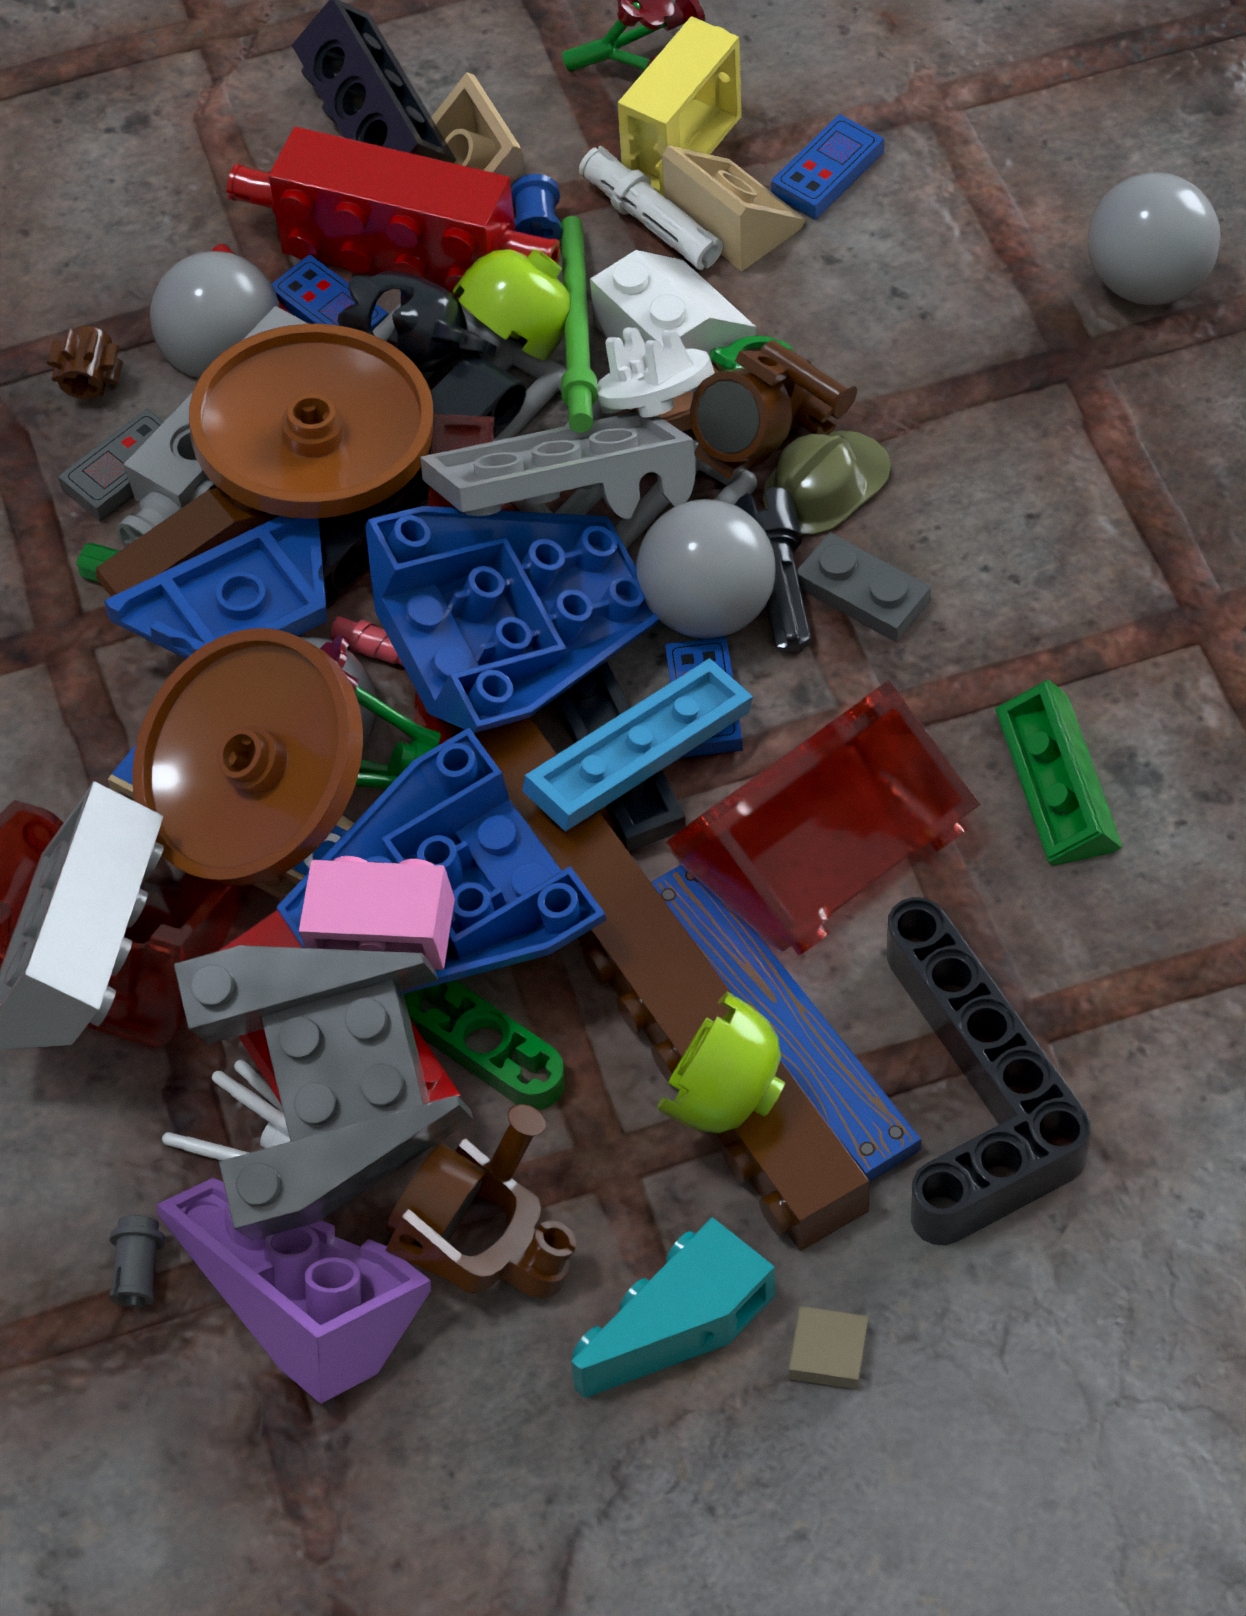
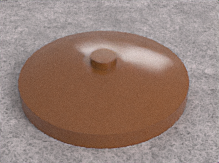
M298 324L273 328L234 344L211 362L196 383L189 405L192 448L200 467L208 478L219 489L244 505L269 514L291 518H328L346 515L369 508L392 496L403 488L421 468L420 457L428 455L433 438V402L431 392L425 378L416 365L403 352L379 337L353 328L329 324Z
M268 628L244 629L226 634L205 644L184 660L167 678L153 699L143 720L134 751L132 769L134 801L164 816L155 841L164 846L161 855L178 869L205 881L220 885L244 886L275 878L289 871L312 854L328 837L344 813L352 796L361 765L363 749L362 718L358 700L349 679L336 661L320 648L288 632Z

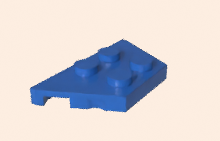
M284 516L274 518L104 600L107 617L112 623L185 659L205 644L226 634L244 629H276L299 636L327 622L319 519Z

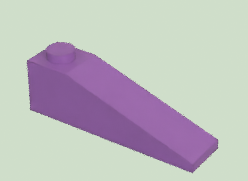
M215 1178L204 1181L157 1204V1215L279 1369L320 1404L378 1374L431 1292L430 1279L406 1260L385 1251L387 1246L368 1239L360 1247L335 1237V1226L324 1221L251 1240L234 1229L224 1182Z

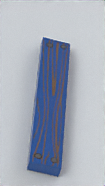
M696 856L651 882L732 994L751 1005L767 1018L778 1035L781 1061L869 1179V1182L921 1150V1138L698 858Z

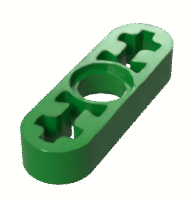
M453 980L404 994L409 1017L425 1041L516 1105H530L540 1110L550 1107L562 1096L565 1089V1074L563 1061L558 1051L458 981ZM441 998H444L446 1012L449 1016L436 1008H431L426 1013H423L421 1003L427 1000L435 1004ZM450 1017L456 1020L453 1030L451 1029ZM481 1028L493 1029L502 1036L500 1045L487 1053L474 1052L465 1045V1042L473 1031ZM515 1049H516L518 1064H516L515 1062H513V1061L511 1060L512 1057H513V1054H514V1052H515ZM520 1066L531 1073L538 1072L542 1067L545 1068L547 1080L542 1082L534 1078L525 1084Z

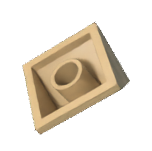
M466 72L431 118L455 156L456 161L454 164L510 176V184L512 185L515 180L524 176L522 148L475 75Z
M670 145L666 147L662 154L664 197L694 219L706 231L719 238L723 242V249L720 255L741 272L801 230L806 222L804 217L730 159Z

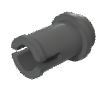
M141 1215L121 1217L118 1220V1227L110 1233L109 1241L112 1245L116 1246L109 1300L116 1305L138 1308L145 1307L146 1304L151 1305L154 1302L153 1286L157 1249L163 1247L165 1236L162 1232L158 1231L159 1222L151 1217Z

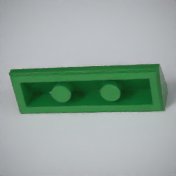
M1047 679L996 707L995 711L1048 863L1055 866L1109 854L1123 848L1069 697Z

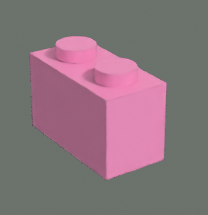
M341 856L333 861L311 860L299 926V934L305 948L422 953L435 969L444 970L455 900L445 866L434 865L421 859H407L399 864L367 862L354 856Z

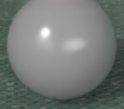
M1163 172L1135 175L1114 186L1095 208L1088 230L1090 260L1102 282L1121 298L1142 305L1172 303L1194 292L1213 270L1220 249V225L1209 199L1198 187L1188 180Z
M206 251L182 259L173 265L161 278L152 297L150 325L154 340L163 356L179 371L189 376L200 378L211 362L228 348L242 341L275 306L279 308L280 306L271 282L256 265L241 256L229 252Z
M701 499L673 507L653 523L640 546L636 570L637 580L645 596L644 601L649 610L659 618L662 624L685 636L713 639L741 630L761 613L773 590L776 566L770 540L760 524L750 514L730 503Z

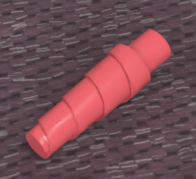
M338 616L334 620L330 630V639L334 640L337 636L342 635L348 639L351 653L355 652L372 659L377 658L393 665L396 663L403 666L384 629L363 619L357 623Z

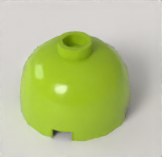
M535 248L529 256L511 249L492 251L479 258L465 272L453 289V294L461 296L458 301L478 320L505 340L509 336L517 340L521 336L527 339L528 342L522 351L542 361L550 358L565 335V320L570 309L571 300L568 290L557 279L562 268L550 257Z
M728 991L717 1002L718 1005L728 1011L722 1019L718 1016L715 1021L708 1017L705 1019L668 1081V1084L679 1090L674 1101L661 1097L657 1104V1110L680 1124L700 1132L722 1133L735 1129L753 1111L765 1117L777 1101L785 1085L784 1081L775 1076L781 1059L778 1035L767 1018L751 1005Z

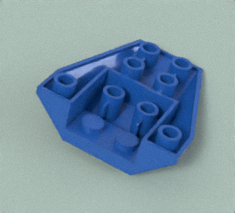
M421 506L368 519L365 526L375 612L428 714L464 730L470 728L473 733L531 717L660 622L659 618L649 610L644 601L645 596L637 580L636 566L608 516L503 510L486 516H470L465 514V512L462 513L457 508Z
M470 728L413 760L321 859L333 861L341 856H354L367 862L398 864L407 859H421L434 865L445 866L455 900L444 970L436 969L439 980L403 990L404 994L550 955L607 920L605 912L572 867L569 866L563 871L559 868L509 799L501 770ZM309 872L276 907L278 913L302 948H305L299 934V926Z

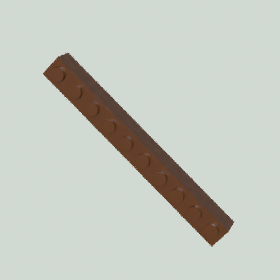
M531 718L473 733L501 770L509 799L559 868L563 871L571 866L605 912L607 918L605 922L577 938L585 949L583 951L584 961L594 979L600 985L609 982L619 996L617 998V1006L628 1027L634 1033L644 1031L654 1046L651 1048L654 1061L662 1075L669 1081L705 1019L708 1017L715 1021L717 1016L722 1019L728 1010L718 1005L717 1002L727 991L731 994L732 992L599 811L565 832L522 792L525 775L557 755ZM780 1059L775 1076L784 1081L785 1085L769 1113L762 1117L753 1111L739 1127L716 1134L725 1145L722 1148L723 1156L733 1175L741 1183L750 1180L762 1197L759 1199V1206L770 1227L778 1235L787 1232L799 1251H802L869 1212V1179Z

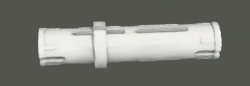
M599 146L598 149L596 147L592 148L584 156L579 166V174L602 190L611 199V205L622 214H630L637 218L645 227L683 255L698 270L708 269L716 262L722 252L723 242L702 228L694 219L670 200H667L651 186L649 177L640 170L632 171L624 166L603 146Z

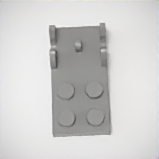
M639 411L593 420L592 428L585 433L574 432L569 426L420 457L423 481L462 513L465 512V514L470 516L491 515L502 509L501 504L519 500L534 504L551 502L560 497L561 491L580 487L585 490H591L594 484L599 483L603 498L608 507L618 516L624 519H631L640 500L639 482L645 474L649 472L656 473L659 491L673 507L687 502L694 487L696 474L693 439L661 417H641Z

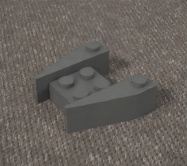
M239 945L174 964L188 1028L209 1045L262 1029L265 1031L290 1142L219 1161L233 1227L251 1240L321 1221L473 1120L471 1109L457 1095L430 1102L403 993L405 989L439 980L436 969L422 953Z

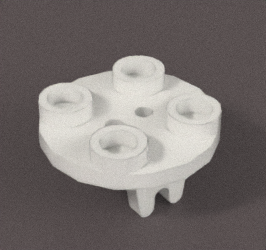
M627 327L623 330L625 346L620 338L609 337L606 340L610 373L598 382L597 398L602 413L610 414L625 409L638 408L641 417H653L670 411L675 405L673 398L685 392H695L704 379L715 373L707 352L698 349H685L677 331L665 330L662 333L663 349L661 343L656 340H647L644 343L637 328Z

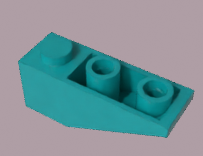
M713 1217L697 1233L693 1231L684 1233L670 1249L666 1257V1264L650 1281L642 1278L627 1291L620 1303V1311L604 1328L595 1326L579 1340L573 1350L571 1360L575 1390L584 1398L729 1345L775 1298V1266Z

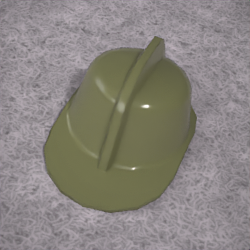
M840 430L834 431L829 435L810 434L799 437L785 447L777 460L776 468L765 483L763 493L765 509L768 508L765 495L769 487L783 488L788 490L793 496L801 535H816L830 531L847 520L854 511L877 494L889 479L891 469L887 451L875 439L859 432Z

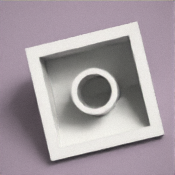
M635 250L590 278L594 326L607 338H620L624 346L623 330L627 327L637 328L644 343L647 340H656L661 343L663 349L662 333L665 330L677 331L685 349L706 351L708 355H710L711 350L714 348L729 347L740 338L756 335V326L684 260Z

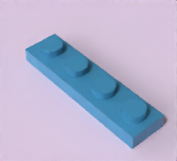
M709 658L527 773L524 778L522 792L566 832L748 714L753 696Z

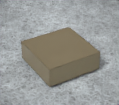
M800 1306L789 1365V1379L858 1390L869 1316Z

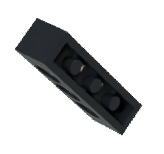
M329 0L292 44L303 65L301 69L303 76L310 84L316 87L324 101L322 109L325 114L337 124L344 138L454 163L456 161L455 156L372 16L340 0Z

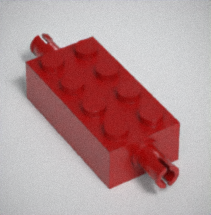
M294 126L270 173L235 164L227 180L226 193H229L227 196L229 200L242 201L273 210V213L276 215L283 254L294 256L300 260H303L310 254L321 263L345 268L358 274L366 273L375 276L387 270L406 272L438 284L453 294V289L465 272L479 258L492 251L511 249L529 256L535 248L550 257L557 264L560 258L561 247H559V240L515 231L510 176Z

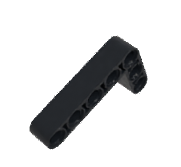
M911 897L901 900L892 908L888 915V964L999 1124L927 1162L917 1170L913 1178L911 1224L915 1233L922 1240L933 1245H949L962 1240L1078 1177L1087 1162L1091 1121L1084 1107L943 909L929 899ZM911 936H921L928 940L923 942H911L906 940L905 938ZM944 985H956L961 987L963 990L957 992H947L940 989L939 987ZM980 1034H990L999 1040L988 1043L978 1041L973 1037ZM1017 1084L1027 1085L1035 1091L1029 1094H1018L1011 1091L1009 1087ZM1051 1136H1062L1069 1139L1072 1144L1064 1147L1054 1146L1047 1143L1044 1139ZM994 1166H1003L1011 1169L1014 1174L1008 1177H996L989 1174L986 1170ZM935 1197H947L953 1200L956 1205L946 1209L936 1208L927 1201Z

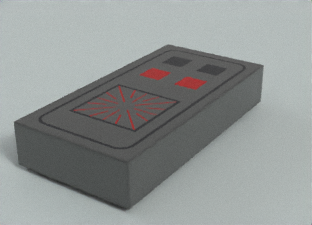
M145 409L60 474L58 479L61 489L101 521L134 495L124 463L164 421L149 409Z

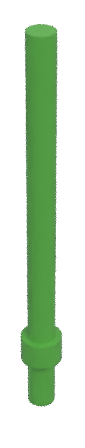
M568 216L561 222L563 285L568 290L571 300L570 309L565 320L567 371H565L561 378V396L565 405L568 406L569 427L574 432L585 433L593 426L592 405L598 397L597 377L590 370L583 222L576 216Z

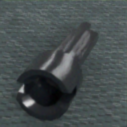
M769 487L765 492L768 504L767 509L757 511L754 497L748 493L740 497L735 506L750 514L760 524L770 540L775 556L776 573L767 608L774 640L780 652L797 654L802 652L803 648L811 645L812 642L793 555L802 543V535L792 494L780 487Z

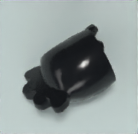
M391 270L380 272L373 277L357 275L351 278L348 284L350 295L355 304L341 311L338 314L337 322L339 326L353 328L374 335L371 329V319L378 299L384 292L391 289H400L401 307L392 314L395 327L386 342L403 352L420 372H433L452 362L460 353H476L484 357H494L496 353V345L468 330L466 316L458 298L438 284L406 272Z

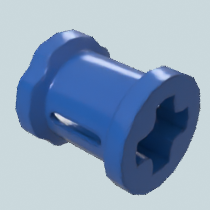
M529 174L515 180L511 185L513 208L516 209L515 231L560 241L562 224L559 218L555 216V207L560 199V188L557 182L551 177L542 174Z

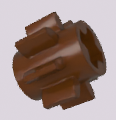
M79 326L73 330L68 329L64 342L60 340H53L47 361L48 365L54 367L51 380L58 382L63 392L78 399H92L98 395H104L106 383L118 385L123 365V361L117 358L119 345L112 343L110 336L96 327Z

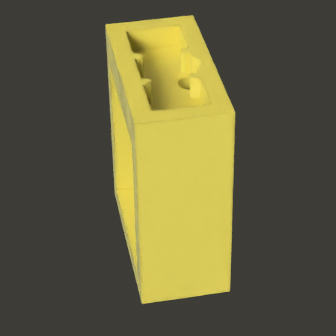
M692 16L617 102L621 163L632 171L640 170L649 177L651 186L663 197L662 154L666 147L670 145L710 155L742 117L739 36Z

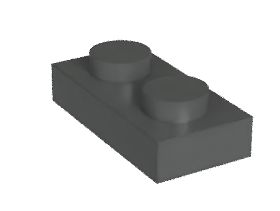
M831 532L826 535L797 569L802 591L896 643L931 602L930 586Z

